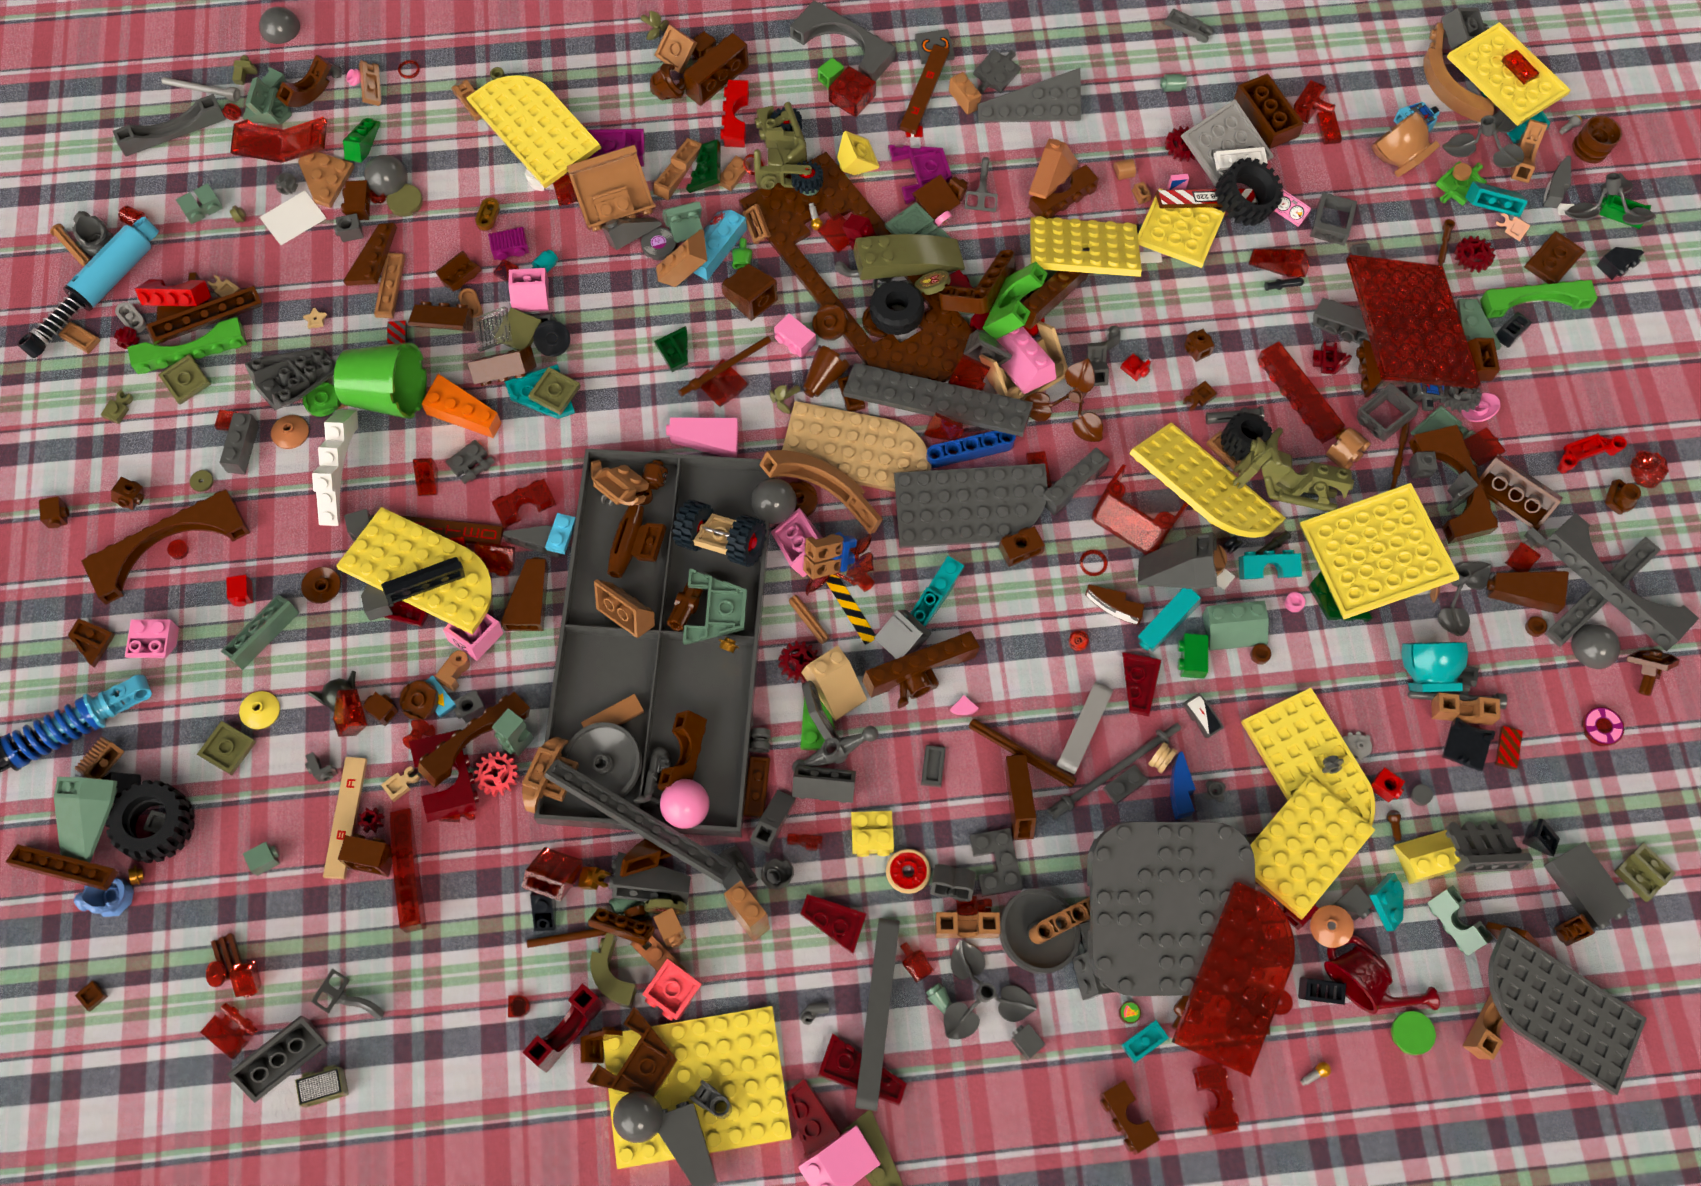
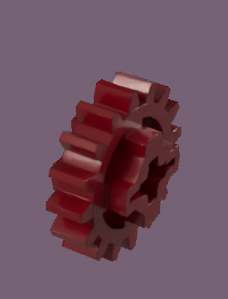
M1179 126L1178 130L1173 128L1165 140V150H1169L1168 155L1173 154V159L1175 160L1178 157L1180 162L1183 159L1189 162L1190 158L1195 160V156L1181 137L1184 132L1189 130L1188 126L1185 129Z
M1469 236L1468 239L1464 237L1454 251V254H1456L1455 260H1460L1458 265H1464V270L1470 268V272H1473L1476 269L1480 273L1482 269L1486 271L1493 263V259L1496 256L1493 254L1495 249L1490 248L1491 243H1485V238L1479 240V236L1475 239L1472 236Z
M795 641L793 646L789 643L786 647L787 649H782V655L778 658L781 661L778 668H783L781 674H787V680L793 678L795 684L798 680H801L802 684L806 682L805 677L801 673L806 665L819 658L816 657L818 650H811L812 644L807 647L805 641L801 645H799L798 641Z

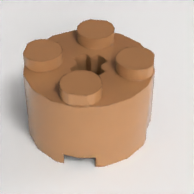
M1349 427L1340 435L1339 440L1334 445L1332 444L1326 456L1340 468L1350 469L1353 466L1352 462L1355 461L1357 463L1364 455L1362 451L1365 452L1371 446V443L1355 429Z

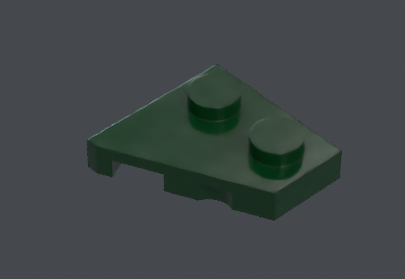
M686 326L654 341L655 346L671 372L688 365Z

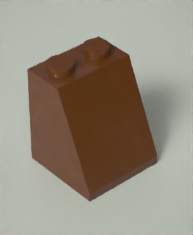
M750 264L739 268L733 276L726 278L721 284L722 294L750 321L754 320L778 301L777 281Z

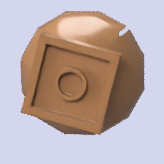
M1415 111L1391 129L1392 132L1388 131L1371 146L1375 155L1383 162L1398 166L1394 173L1397 177H1400L1420 164L1439 148L1440 144L1437 140L1433 143L1429 142V127L1424 117L1418 111Z

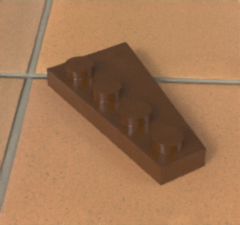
M394 223L378 224L343 280L346 286L378 284L397 230V226Z

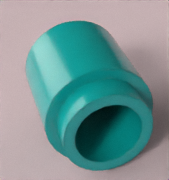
M550 249L543 251L532 262V269L545 268L548 273L557 264L558 257Z

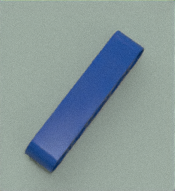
M991 431L935 444L927 449L926 459L931 464V468H939L1007 452L1014 447L1016 435ZM1008 438L1010 441H1004L1003 439ZM970 446H971V447H973V448H975V449L970 450V449H968L967 447H970ZM949 451H955L957 453L951 454L949 453ZM937 455L938 458H932L931 456Z

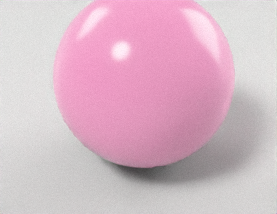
M680 779L674 782L671 786L665 788L660 798L662 816L670 825L676 828L689 829L699 825L709 811L710 801L708 793L701 784L694 780Z

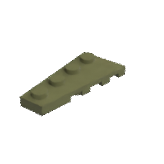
M868 1110L845 1128L842 1134L857 1125L881 1162L878 1167L865 1176L872 1186H903L873 1112Z

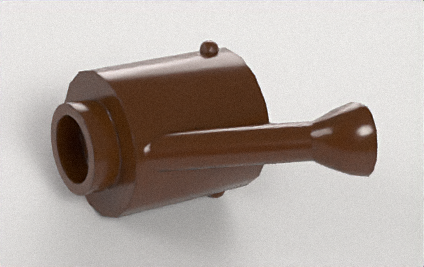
M932 669L900 683L898 709L909 703V697L911 699L919 698L938 687L939 681Z

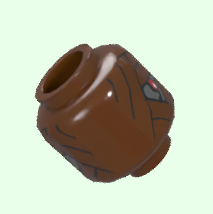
M657 460L645 464L642 478L649 483L648 487L653 490L663 487L668 475V469L663 466L664 463Z

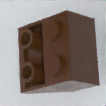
M1475 338L1450 349L1456 382L1459 379H1462V382L1467 380L1492 381L1500 371L1494 338Z

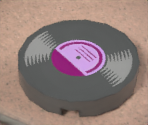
M657 227L646 233L641 239V248L645 256H649L656 261L664 260L677 247L670 230L662 227Z

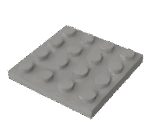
M1236 99L1181 135L1215 187L1219 182V178L1227 171H1217L1214 159L1216 151L1265 147L1267 161L1274 157Z

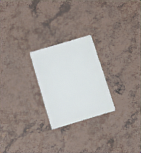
M305 190L259 217L280 245L285 244L327 219Z

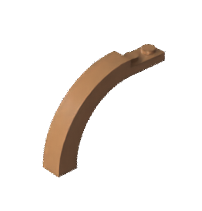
M1438 22L1435 29H1432L1429 39L1432 42L1423 59L1426 79L1435 95L1446 106L1466 118L1481 122L1484 116L1493 115L1494 103L1489 98L1468 91L1449 74L1442 55L1443 23Z
M771 450L766 451L759 464L770 478H799L827 490L849 509L869 534L875 533L883 520L863 497L865 491L852 478L821 459L795 451Z

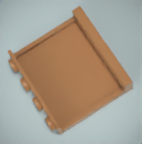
M635 145L567 166V172L588 230L592 229L593 232L602 229V226L612 219L637 218L636 215L642 213L643 216L652 214L656 208L646 183ZM626 186L634 211L600 221L592 197Z

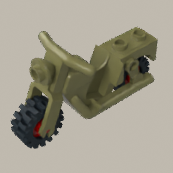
M786 102L782 110L778 108L777 112L774 111L773 106L757 109V118L754 119L757 129H760L761 141L764 140L766 148H768V166H761V152L759 149L754 150V171L757 188L772 189L777 183H781L783 187L795 188L796 191L800 190L802 194L803 191L809 194V191L815 193V190H820L819 187L822 188L823 169H821L820 165L817 166L816 162L812 164V161H809L807 163L806 142L801 130L802 116L800 112H796V109L792 108L790 102ZM791 174V179L785 178V176Z

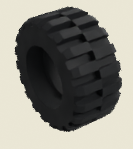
M145 780L140 785L137 782L131 785V789L125 788L121 791L122 795L114 799V806L109 813L110 817L105 823V826L110 828L106 833L108 838L111 839V844L118 851L133 860L145 863H152L153 860L156 862L164 861L165 856L173 857L176 855L175 851L177 849L181 851L184 848V841H189L191 837L189 832L194 829L195 825L191 821V819L195 818L194 811L191 810L192 805L185 795L168 783L165 784L158 780L154 782ZM164 805L166 819L161 829L150 837L137 838L135 828L139 816L152 806Z

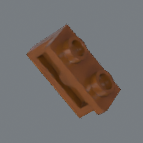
M461 251L436 270V274L445 287L455 292L461 289L466 282L475 278L482 270L479 265L468 258L464 251Z

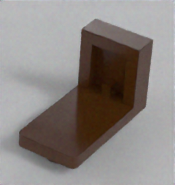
M602 1027L601 1030L589 1031V1035L580 1037L581 1063H604L603 1041L623 1036V1031H616L615 1027Z

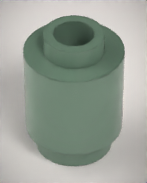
M1164 74L1160 80L1161 89L1163 88L1164 92H1178L1186 89L1187 79L1185 75Z

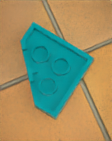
M558 364L550 366V368L560 373ZM547 368L526 374L522 378L504 381L510 399L514 402L556 419L575 414L571 401L563 413L559 415L529 399V393Z

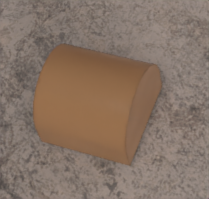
M1132 158L1114 162L1113 168L1118 180L1135 177L1136 167Z

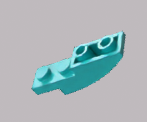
M947 556L932 582L926 587L911 611V614L925 627L937 613L965 567L950 556Z

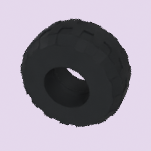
M890 281L880 285L873 292L870 300L872 322L879 330L892 335L907 334L915 330L921 323L924 315V299L921 292L914 285L904 281ZM894 305H901L905 307V309L900 311H893L889 309V307Z

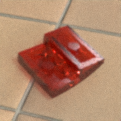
M722 359L714 368L724 363L725 360ZM730 367L702 384L701 389L721 407L737 396L749 384Z

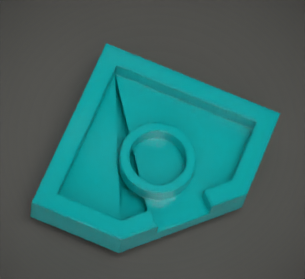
M1388 873L1369 896L1386 931H1394L1403 921L1404 890L1396 874Z

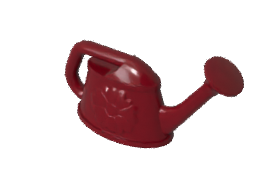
M1352 935L1351 939L1345 944L1354 943L1358 946H1355L1353 950L1339 957H1336L1335 954L1337 948L1327 947L1328 961L1324 963V967L1328 976L1333 982L1346 983L1345 996L1364 1011L1376 1014L1378 1009L1418 1004L1428 1005L1432 1010H1438L1440 998L1434 987H1428L1426 993L1421 996L1392 997L1388 995L1386 991L1393 982L1391 969L1386 960L1359 936Z

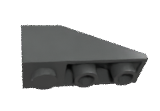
M779 790L776 791L750 839L752 846L768 853L771 852L796 800L795 797Z

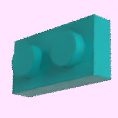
M1155 1020L1121 1046L1135 1064L1169 1039V1037L1157 1020Z

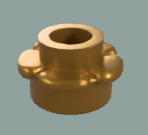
M134 865V868L128 869L131 885H140V881L144 880L142 868L137 869V866Z

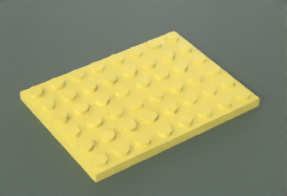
M772 1006L651 1026L678 1060L655 1098L659 1101L662 1110L668 1109V1112L677 1109V1104L686 1101L689 1104L693 1103L695 1105L709 1153L792 1139ZM633 1030L623 1031V1036L603 1041L606 1070L617 1076L642 1036ZM701 1080L707 1082L729 1100L732 1105V1112L727 1118L719 1119L689 1099L690 1096H694L701 1086ZM608 1088L617 1169L675 1160L659 1133L643 1143H631L619 1136L613 1124V1112L618 1101L628 1093ZM719 1102L716 1105V1112L723 1113L727 1108V1104Z

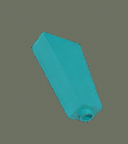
M1182 588L1139 634L1138 639L1140 642L1138 644L1146 651L1150 649L1154 652L1200 606L1201 597L1192 589Z

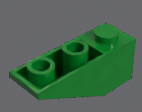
M365 118L343 140L345 160L360 163L364 161L369 155L380 126V121Z

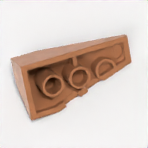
M1048 139L1029 195L1046 199L1056 191L1060 184H1064L1069 176L1071 177L1072 172L1076 171L1079 162L1066 143L1057 139Z

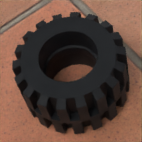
M1240 412L1230 419L1220 437L1222 439L1221 445L1224 446L1223 449L1228 452L1230 457L1233 456L1235 460L1242 461L1251 452L1252 440L1260 437L1266 442L1271 437L1272 428L1268 426L1266 421L1262 420L1263 418L1257 417L1253 413L1244 412L1242 414Z

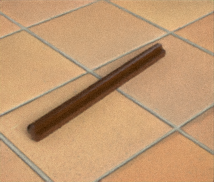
M972 719L969 728L1012 754L1026 755L1029 764L1069 787H1073L1076 778L978 720Z

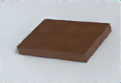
M1555 230L1526 263L1524 268L1546 283L1555 284L1564 277L1585 250Z

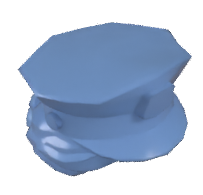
M115 878L107 891L85 885L84 891L76 894L74 904L81 911L89 910L91 913L101 914L103 917L119 916L132 904L134 889L125 878Z

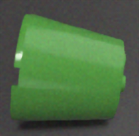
M399 343L344 350L338 356L334 369V387L339 401L345 406L407 419L415 417L414 413L420 411L427 386L426 369L422 368L421 360L424 358L420 349L413 343Z

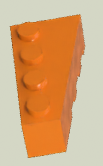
M437 374L422 402L426 415L491 438L495 437L501 425V420L496 411L440 374Z

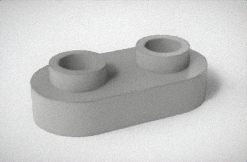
M123 302L116 307L115 314L125 326L133 328L137 333L142 332L146 328L145 320L132 304Z

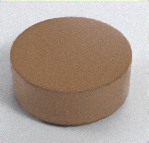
M1459 163L1453 169V177L1457 180L1465 181L1470 178L1472 168L1466 163Z

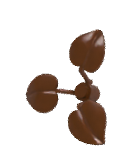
M1089 358L1072 364L1066 370V382L1073 388L1064 397L1050 403L1048 394L1035 392L1024 399L1025 401L1033 402L1030 417L1036 421H1046L1052 415L1051 407L1067 398L1073 403H1079V418L1075 419L1072 423L1075 434L1089 442L1103 440V422L1101 418L1093 412H1086L1082 416L1083 398L1087 395V392L1091 391L1095 384V373Z

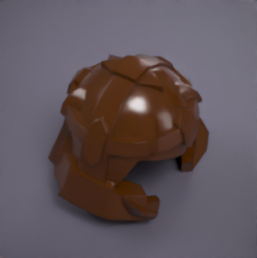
M663 63L651 76L650 91L660 100L683 97L685 90L684 78L679 79V83L675 85L670 75V70L675 69L674 65Z

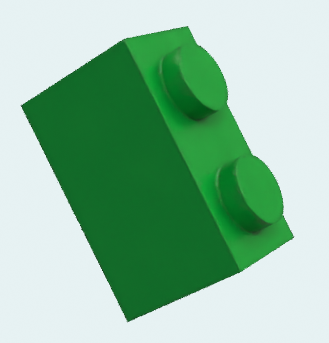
M1185 633L1182 639L1178 641V652H1181V658L1178 659V670H1181V677L1204 679L1208 674V635Z

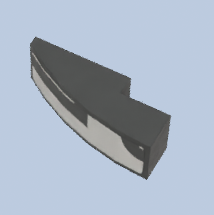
M1567 156L1560 163L1550 178L1543 198V207L1557 208L1563 200L1564 194L1571 185V156Z

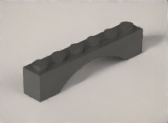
M214 94L196 100L186 112L172 120L155 125H127L113 130V134L120 149L127 157L226 119Z
M367 509L344 515L347 531L353 541L358 538L374 517V515L370 516ZM367 584L361 594L364 612L368 619L372 621L392 615L394 603L389 605L384 591Z

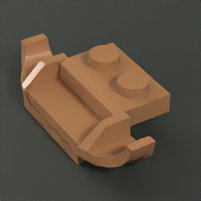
M600 460L591 462L593 486L616 505H640L645 501L646 496L636 497V493L648 490L649 483L630 469V467L620 465L612 469L609 467L602 469Z
M554 737L538 748L522 782V796L526 811L535 814L539 798L542 799L543 795L563 802L567 791L546 779L544 775L556 759L575 770L578 769V762L561 757V751L564 745L568 743V740Z

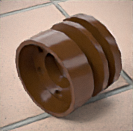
M1601 115L1594 116L1574 138L1572 143L1573 151L1577 157L1587 163L1596 164L1602 162L1621 140L1622 130L1612 118Z

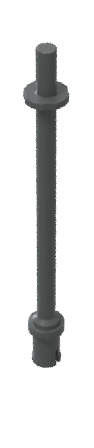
M1175 723L1164 732L1159 729L1156 730L1157 737L1071 796H1062L1059 802L1047 809L1050 816L1053 815L1052 818L1055 820L1067 810H1073L1075 802L1161 743L1163 744V742L1169 744L1168 738L1181 730V726Z

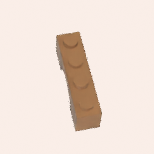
M1491 994L1463 1044V1047L1478 1059L1494 1060L1504 1042L1500 1038V1030L1504 1020L1499 1014Z

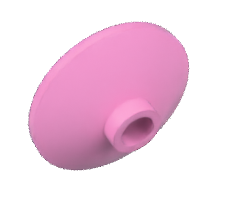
M1482 393L1479 406H1476L1475 410L1469 408V412L1461 410L1462 415L1471 422L1488 420L1499 411L1500 400L1493 394Z

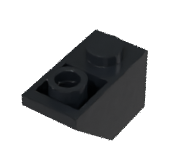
M1615 247L1603 256L1597 267L1613 280L1617 276L1622 277L1629 270L1628 268H1635L1641 262L1640 258L1644 252L1637 249Z
M555 881L534 882L530 894L534 931H554L556 929L557 900Z

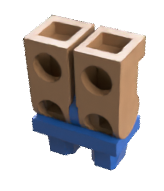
M841 532L819 539L814 537L806 538V555H804L803 570L813 580L838 573L839 571H847V566L855 563V556L849 549L856 547L857 540L852 535L844 536Z

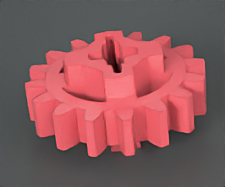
M497 752L496 756L488 753V759L481 757L483 763H476L479 770L473 772L475 776H478L474 781L476 784H479L477 787L480 791L484 789L486 795L491 791L493 797H496L497 792H500L503 796L504 790L512 791L510 785L517 784L514 778L519 777V774L515 772L518 770V766L513 765L515 763L514 759H509L506 753L502 757L500 752Z

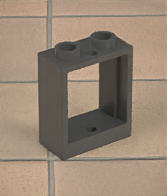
M1322 193L1317 205L1310 237L1344 246L1350 234L1357 201ZM1327 207L1348 213L1345 228L1320 222L1323 208Z
M1390 383L1358 409L1356 419L1360 425L1367 427L1374 437L1380 438L1384 442L1417 415L1419 406ZM1386 400L1404 414L1387 429L1369 415Z

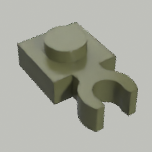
M122 390L118 391L116 401L110 399L100 415L107 420L120 424L129 411L126 405L133 401L132 395L128 393L123 398L125 396Z

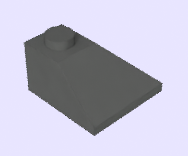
M978 329L969 335L963 353L981 362L979 356L983 354L997 361L998 366H1001L1012 357L994 337L988 335L986 331Z

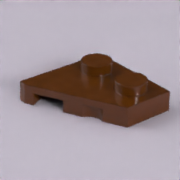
M78 618L68 636L86 658L89 665L95 668L115 634Z

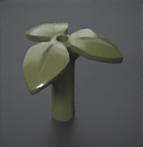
M649 11V17L646 15L641 16L643 22L653 27L647 34V40L656 39L660 34L659 30L665 32L669 25L668 20L661 22V16L654 11Z
M787 385L778 386L774 392L769 390L772 403L777 402L779 410L790 414L791 411L784 404V400L800 392V387L795 385L787 390Z

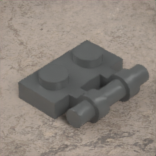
M475 439L445 462L457 477L463 473L465 474L460 480L466 484L470 480L476 479V476L483 470L487 471L495 461L491 456L484 460L488 454ZM475 464H479L475 468L470 470V468L473 467Z

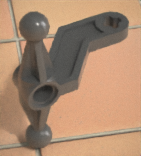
M809 680L802 684L809 715L825 741L821 748L805 761L801 759L796 760L792 765L793 772L795 765L815 767L833 762L836 764L842 763L847 759L849 753L864 741L872 742L877 739L878 730L874 726H867L861 734L839 737L823 711L814 683Z

